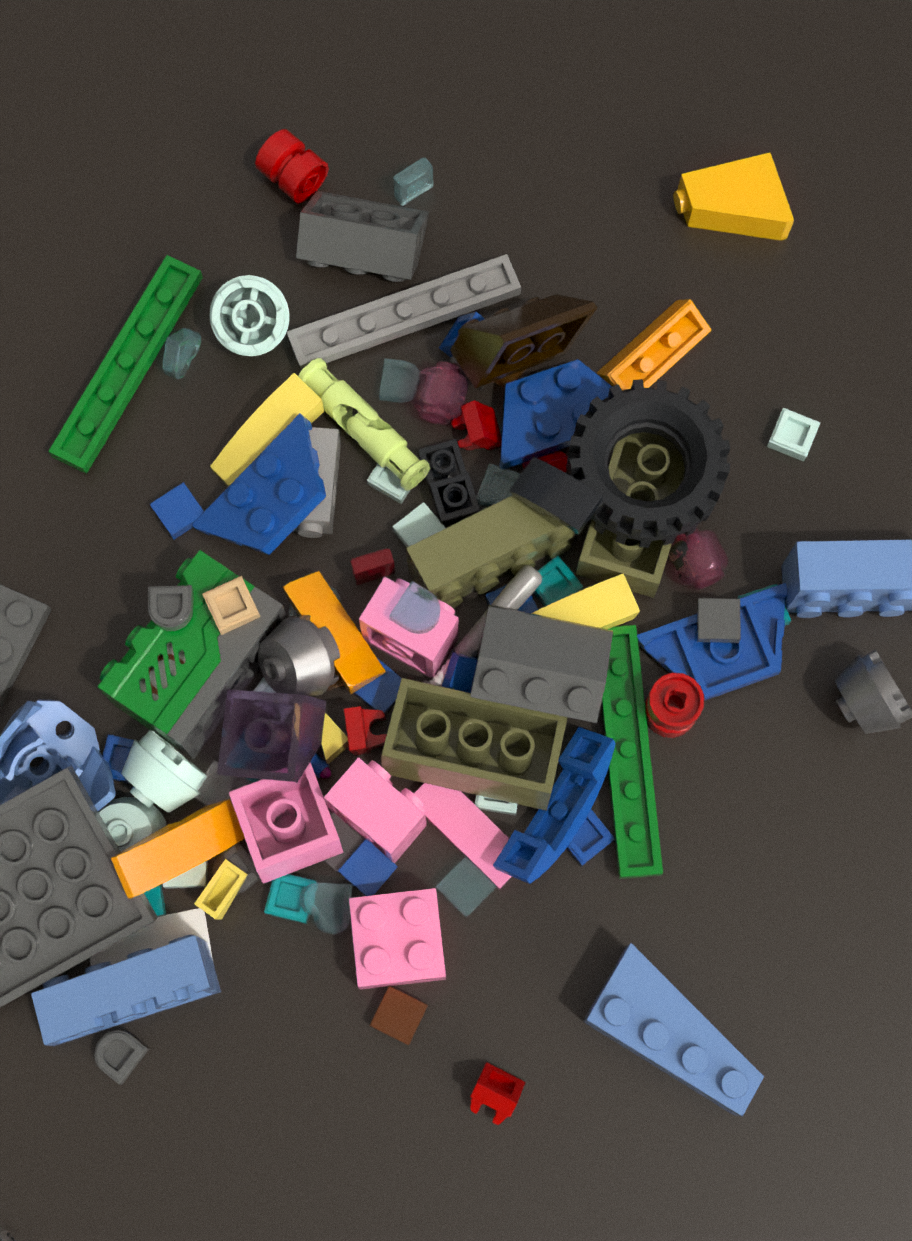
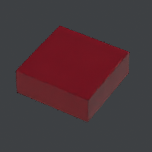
M388 548L353 558L350 561L356 585L395 574L394 560Z

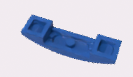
M578 727L558 760L563 771L553 785L547 811L539 809L524 833L514 830L493 864L496 870L531 884L560 857L579 831L602 787L616 744L612 738Z

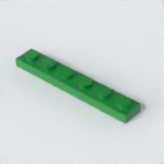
M166 255L48 452L51 457L85 474L88 473L203 279L200 270Z
M636 625L612 627L608 629L613 630L601 709L604 736L612 738L616 743L608 768L618 875L619 879L661 876L663 874L637 629Z

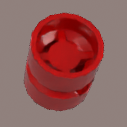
M281 129L269 137L260 148L255 161L256 169L273 183H278L279 189L296 203H302L311 198L323 184L329 170L328 164L310 149L305 151V144L287 129Z
M670 673L662 676L654 683L645 701L647 726L654 733L662 737L675 738L684 735L695 724L704 708V694L701 686L694 678L684 673Z

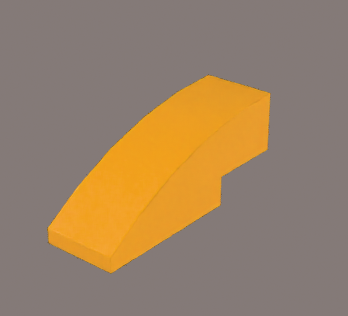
M230 799L206 805L181 821L164 826L113 856L111 861L129 899L200 865L242 841L245 837Z

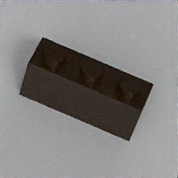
M558 294L541 300L535 297L513 310L504 308L485 320L478 321V319L468 321L458 330L459 336L450 351L476 389L565 355L598 307L593 301Z

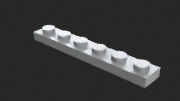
M505 254L287 331V337L300 371H302L305 366L317 358H322L328 363L520 295L521 285L508 255Z

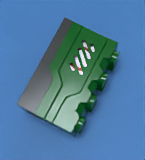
M201 550L193 559L187 558L176 574V579L180 581L177 586L192 585L194 589L193 616L190 622L184 628L177 631L162 630L155 625L153 620L146 627L136 626L129 634L125 646L130 649L121 661L118 662L116 659H113L105 666L100 675L101 683L98 685L101 692L114 706L149 730L154 731L193 760L259 671L258 650L260 644L287 618L281 603L243 579L260 614V618L221 635L202 594L239 576Z

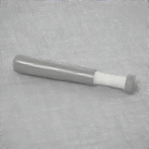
M530 565L523 566L491 605L518 610L541 584V574ZM487 610L454 648L456 653L472 657L477 656ZM450 659L433 676L432 680H424L423 683L442 686Z

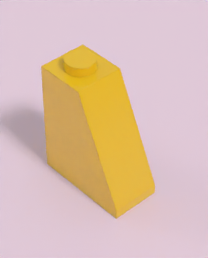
M771 153L681 174L678 189L673 194L678 214H684L688 227L784 240L787 239L794 222Z

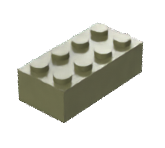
M646 432L630 434L618 441L608 466L610 478L621 492L630 498L647 502L664 499L675 492L682 483L685 472L682 455L676 446L660 435ZM592 519L578 562L576 575L603 582L624 574L632 592L654 598L672 544L664 546L662 540L651 541L649 548L639 547V540L626 538L625 544L615 542L617 534L607 529L603 534L594 529L596 522Z
M512 495L407 547L408 573L422 598L431 603L433 599H438L454 609L463 602V597L475 591L478 594H483L492 590L500 583L499 579L511 573L515 576L523 566L530 565L534 567L536 565L535 561L547 555L550 558H555L564 554L572 547L571 543L574 542L576 533L547 513L542 515Z
M405 678L401 679L381 755L382 768L391 776L547 811L568 717L470 697L471 693Z

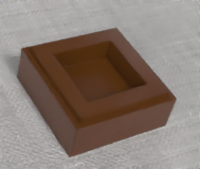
M389 986L370 1026L409 1046L428 1005Z

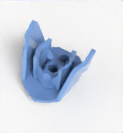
M39 699L35 702L27 701L13 714L0 734V805L71 765L97 811L112 801L116 794L113 776L108 762L100 753L95 728L60 700ZM62 721L70 722L69 732L57 736L55 730L57 724ZM43 757L41 765L38 767L30 766L34 758Z

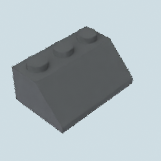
M317 191L300 212L296 258L307 260L309 265L315 267L335 265L345 267V271L352 274L372 272L383 274V278L389 281L401 282L405 279L411 280L418 266L429 212Z
M489 605L470 697L597 723L606 684L613 630Z

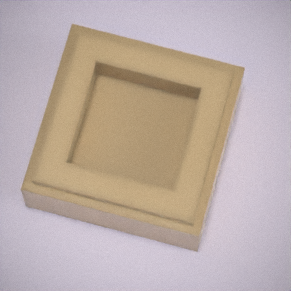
M242 576L202 594L221 635L260 618V614Z

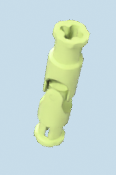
M322 358L312 360L302 369L298 377L322 399L324 411L353 439L357 440L360 446L382 468L388 467L401 480V487L405 491L413 489L426 477L430 470V464L426 460H419L407 448V441L387 422H384L377 412L344 380L339 381L327 370L326 362ZM353 408H355L358 411V413L355 416H353L352 414Z

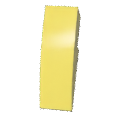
M293 373L241 426L210 466L211 470L229 487L299 413L305 416L311 423L324 413L322 399Z
M620 574L558 600L531 614L610 629L633 620L640 610L624 574Z

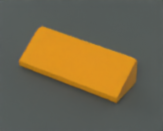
M691 299L677 300L596 374L612 387L619 384L622 391L631 389L633 380L643 379L644 388H649L711 331V328Z
M319 571L283 586L285 596L299 617L310 615V621L318 629L326 626L333 635L340 652V658L334 661L335 672L350 694H353L386 673Z

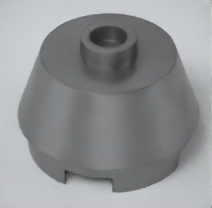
M310 615L285 618L259 646L258 660L261 672L268 685L283 697L319 696L325 693L328 687L335 684L339 679V676L334 674V661L340 658L337 643L326 626L318 629L310 621Z
M876 650L862 658L858 654L835 680L843 696L836 700L848 722L856 719L865 734L902 728L900 724L912 718L910 707L907 705L906 700Z

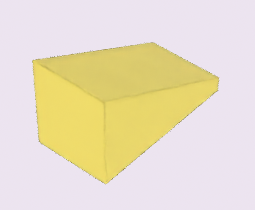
M314 701L311 707L325 759L329 764L349 746L348 737Z
M225 859L194 904L214 919L222 920L248 874Z

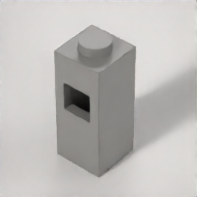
M312 427V430H309L312 448L318 454L320 463L318 472L324 482L326 498L293 531L298 532L303 537L319 538L322 536V533H333L341 441L339 429Z

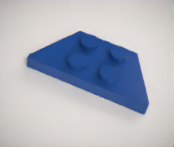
M578 359L506 383L499 461L501 470L530 461L533 457L538 458L569 447L579 416L581 414L585 415L589 411L590 402L597 396L601 400L608 397L609 389L612 386Z
M299 413L205 510L192 526L204 534H211L240 546L244 545L255 551L270 555L326 498L324 482L318 472L320 466L318 454L312 448L309 430H312L311 422Z
M783 583L740 598L741 640L739 643L697 642V614L638 634V645L667 672L684 673L694 678L701 686L704 701L779 675L782 664L781 648L785 627L784 611L788 591L787 585Z

